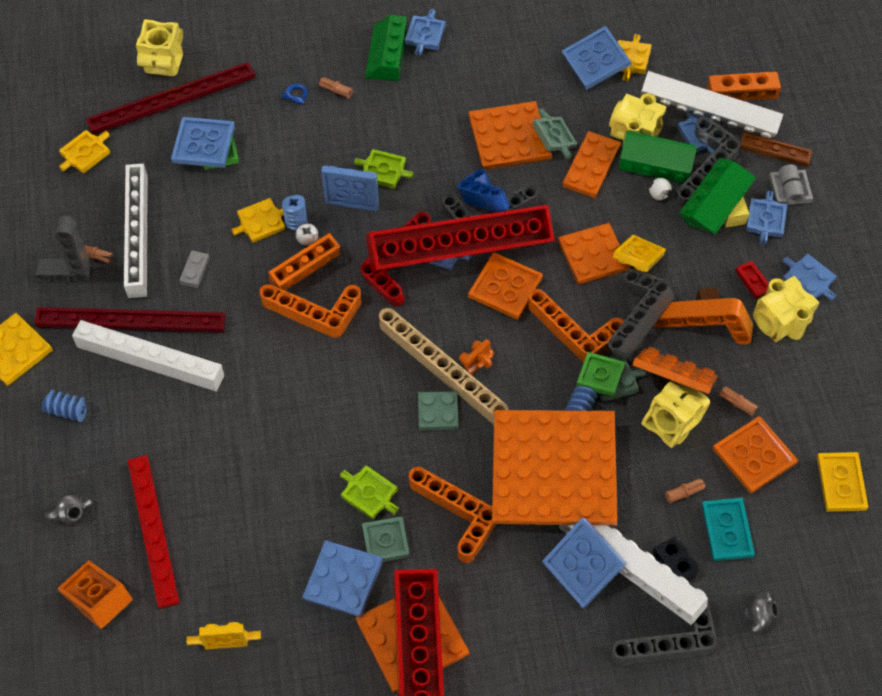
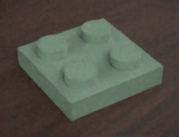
M457 391L418 392L419 431L458 430Z
M402 516L362 523L367 553L382 557L383 562L410 557Z

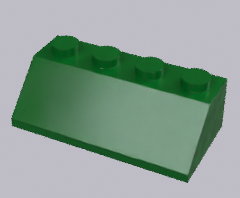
M389 15L374 25L365 79L399 81L407 34V16Z
M627 131L619 169L644 176L685 183L691 175L697 146Z
M719 158L679 214L688 227L715 235L756 178L734 161Z

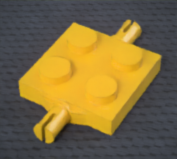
M637 34L634 35L632 42L618 40V44L631 61L630 66L621 70V72H624L623 81H629L630 74H645L652 44L639 43L641 38L639 34L638 36Z
M85 130L62 147L59 152L66 161L59 165L61 171L64 172L67 168L73 166L84 174L109 155V148L103 144V141L110 137L109 133L104 131L101 135L95 136Z
M271 198L238 210L237 215L241 225L231 229L234 236L244 232L249 236L252 243L285 230V225L281 218L284 216L283 208L278 210Z
M230 622L223 626L207 624L205 627H199V636H187V646L200 644L205 647V650L248 646V640H261V630L248 632L245 630L244 625L238 622Z

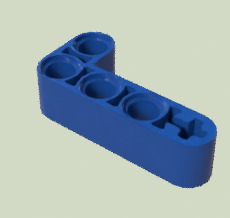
M484 169L473 172L457 185L465 203L496 213L503 212L510 207L504 190L491 184Z

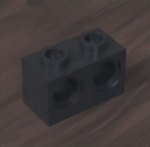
M673 536L654 547L652 555L657 562L667 565L678 577H684L687 581L696 577L698 572L697 562L692 557H689L682 541H678ZM671 550L675 555L671 556L666 551ZM678 567H683V568H685V569L687 570V572H686V573L680 572V571L678 570Z

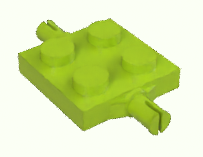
M372 149L370 156L366 160L358 158L354 160V165L364 167V172L377 173L378 185L393 189L396 188L401 177L412 179L414 172L404 170L406 157Z
M367 465L354 476L346 470L341 472L340 477L349 482L347 488L341 493V498L373 520L385 508L394 515L398 512L399 507L390 502L391 498L398 491V487Z

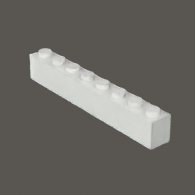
M650 71L646 75L640 95L646 93L654 95L656 100L660 101L662 105L670 106L671 104L677 106L678 110L692 111L696 116L703 117L705 115L711 117L710 119L715 122L724 121L731 127L736 128L739 126L750 133H754V131L761 133V136L765 138L777 135L783 117L782 113Z
M144 164L126 165L124 288L128 298L147 297L148 176Z
M80 320L72 335L78 348L216 392L224 378L221 364Z
M559 525V529L567 534L575 525ZM592 525L627 563L619 573L683 620L692 625L707 608L708 597H706V594L702 590L695 589L689 585V582L684 577H678L667 565L657 562L653 555L639 549L632 540L628 541L617 529H611L607 525Z

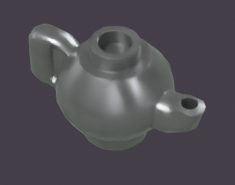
M72 494L64 495L56 502L54 510L45 513V518L49 520L58 519L62 523L72 524L79 520L85 508L93 505V500L88 496L80 499Z
M769 591L756 593L755 598L745 609L746 618L754 623V633L770 625L773 619L779 616L778 605L775 601H772Z

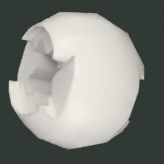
M657 178L653 181L652 187L649 188L650 195L656 200H665L668 197L669 191H672V186L667 179Z
M305 223L297 228L295 237L301 245L309 246L317 241L319 233L314 225Z

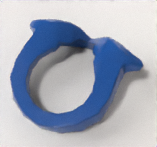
M292 84L281 96L285 100L291 99L296 104H305L304 100L308 92L302 84ZM298 88L304 92L301 97L290 96V92L293 89Z

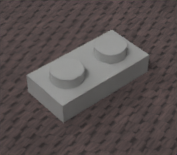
M191 250L179 280L180 285L194 288L199 287L210 259L209 254Z

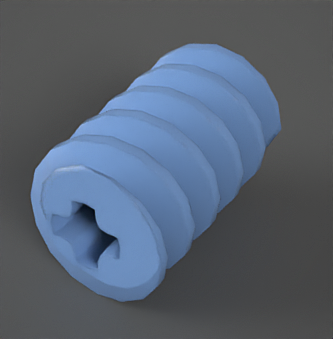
M301 195L286 197L282 202L285 225L290 230L296 231L300 225L308 223L305 199Z
M575 387L564 411H592V405L595 404L594 399L598 397L597 393L588 387Z
M51 390L43 399L41 410L43 413L48 412L50 415L55 414L65 419L70 417L73 421L82 422L85 418L87 407L84 397H81L78 402L77 395H74L70 400L69 393L63 398V392H58L56 396V391Z

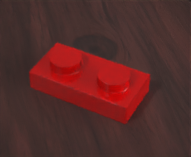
M753 261L736 267L735 272L755 300L766 294L769 283Z

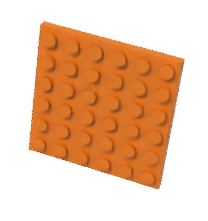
M494 411L492 524L576 525L581 518H586L591 525L617 526L615 411Z

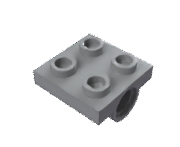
M790 164L783 166L779 172H770L769 180L774 192V199L777 203L787 205L812 203L813 196L805 170H798L797 166Z

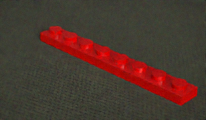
M145 455L129 459L127 461L158 608L162 609L180 604L149 458Z

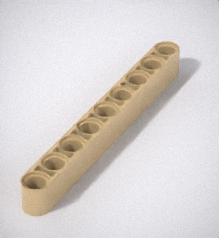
M390 308L380 311L379 324L381 330L453 391H457L461 398L492 424H494L495 410H508V406L398 313Z

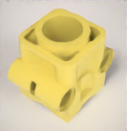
M144 19L136 48L138 52L137 65L142 66L146 73L175 76L178 73L183 57L181 46L183 30L179 28L178 23H161Z
M649 93L643 94L641 98L626 94L624 99L616 104L609 122V127H611L610 136L623 141V144L627 131L657 137L662 130V117L667 107L656 103V97Z
M795 276L786 281L772 279L765 296L757 301L753 318L760 330L774 342L781 340L787 335L791 339L798 340L803 336L807 325L811 323L813 313L817 309L819 302L813 295L807 293L802 288L801 282Z
M670 381L662 392L654 397L650 409L641 424L648 430L656 433L664 443L673 448L676 444L680 445L686 439L690 430L700 423L710 405V400L697 389Z

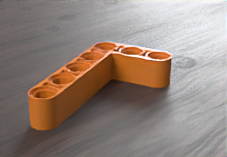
M270 284L260 288V298L265 308L333 338L340 337L362 303L361 290L356 285H349L344 289L331 311Z
M534 289L529 294V310L582 362L585 361L588 353L585 350H590V353L598 355L610 349L608 342L616 332L613 329H619L624 322L620 318H613L589 336L544 291Z
M724 298L671 302L653 326L668 328L726 324L734 341L745 345L751 342L754 325L741 300Z
M421 467L412 468L409 472V486L413 491L471 523L458 543L457 557L462 563L472 562L496 526V524H492V519L488 521L483 519L484 516L492 517V506ZM417 477L422 478V480L418 482L414 481L413 479ZM438 487L439 490L432 491L431 488ZM449 497H456L457 500H455V501H450L448 498H449ZM468 506H472V507H474L475 509L472 510V511H469V510H466L465 508L468 507ZM474 532H479L482 535L480 537H475L472 534ZM468 548L471 552L466 554L462 550Z

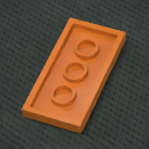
M588 131L563 181L562 187L596 199L619 151L621 142Z

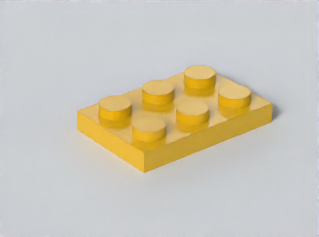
M632 235L615 250L613 258L618 259L622 264L634 266L638 271L647 272L664 256L666 249Z
M818 453L817 462L826 512L867 511L869 507L859 453Z

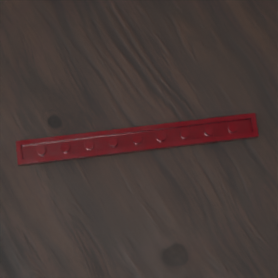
M249 62L88 117L86 121L92 135L254 79L255 73Z
M37 307L34 325L35 327L77 328L80 320L107 329L224 333L226 314L224 312Z

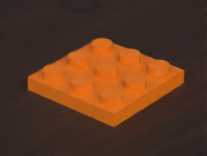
M610 223L558 237V243L578 285L630 269L629 264H622L618 259L613 258L614 252L620 247V244Z
M493 252L469 291L468 298L519 320L528 304L530 292L537 289L543 279V274Z
M760 416L716 443L712 448L750 494L798 462V459Z

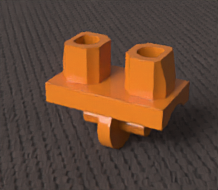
M485 339L483 342L476 340L471 346L472 352L470 354L463 352L459 356L460 363L469 374H474L483 366L485 368L492 366L490 359L493 357L494 351L490 347L491 342Z

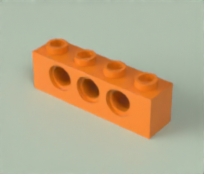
M777 72L709 76L706 88L707 90L741 101L778 99L781 85Z
M328 233L268 272L269 282L273 286L287 290L340 255V245Z

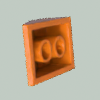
M89 560L57 588L67 600L100 629L107 625L133 600L121 582Z

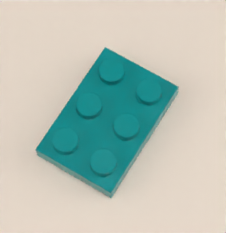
M743 498L702 501L701 506L712 560L724 561L754 558L755 552Z

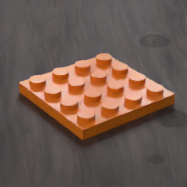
M536 101L468 111L482 169L489 170L552 159L551 151H547L532 125L535 119H541Z
M652 347L645 348L633 362V366L707 394L710 393L718 376L714 374L715 371L709 368L699 369L693 362L685 361L683 363L677 360L678 357L671 354L666 356L659 354L660 351Z
M439 597L443 668L469 656L470 652ZM394 599L363 613L362 618L355 617V620L394 694L398 690Z

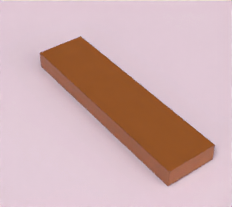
M746 132L743 133L740 142L741 150L807 168L813 151Z

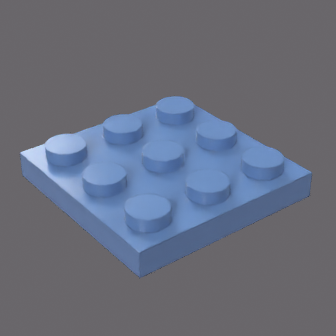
M606 26L562 50L564 58L586 90L631 65L630 59Z
M182 117L171 157L172 163L225 168L235 128L234 121Z
M335 166L322 167L321 174L325 204L378 212L377 173L337 168Z
M581 518L542 561L582 608L587 607L627 564L586 518Z
M325 540L302 598L305 601L362 618L383 563V558Z

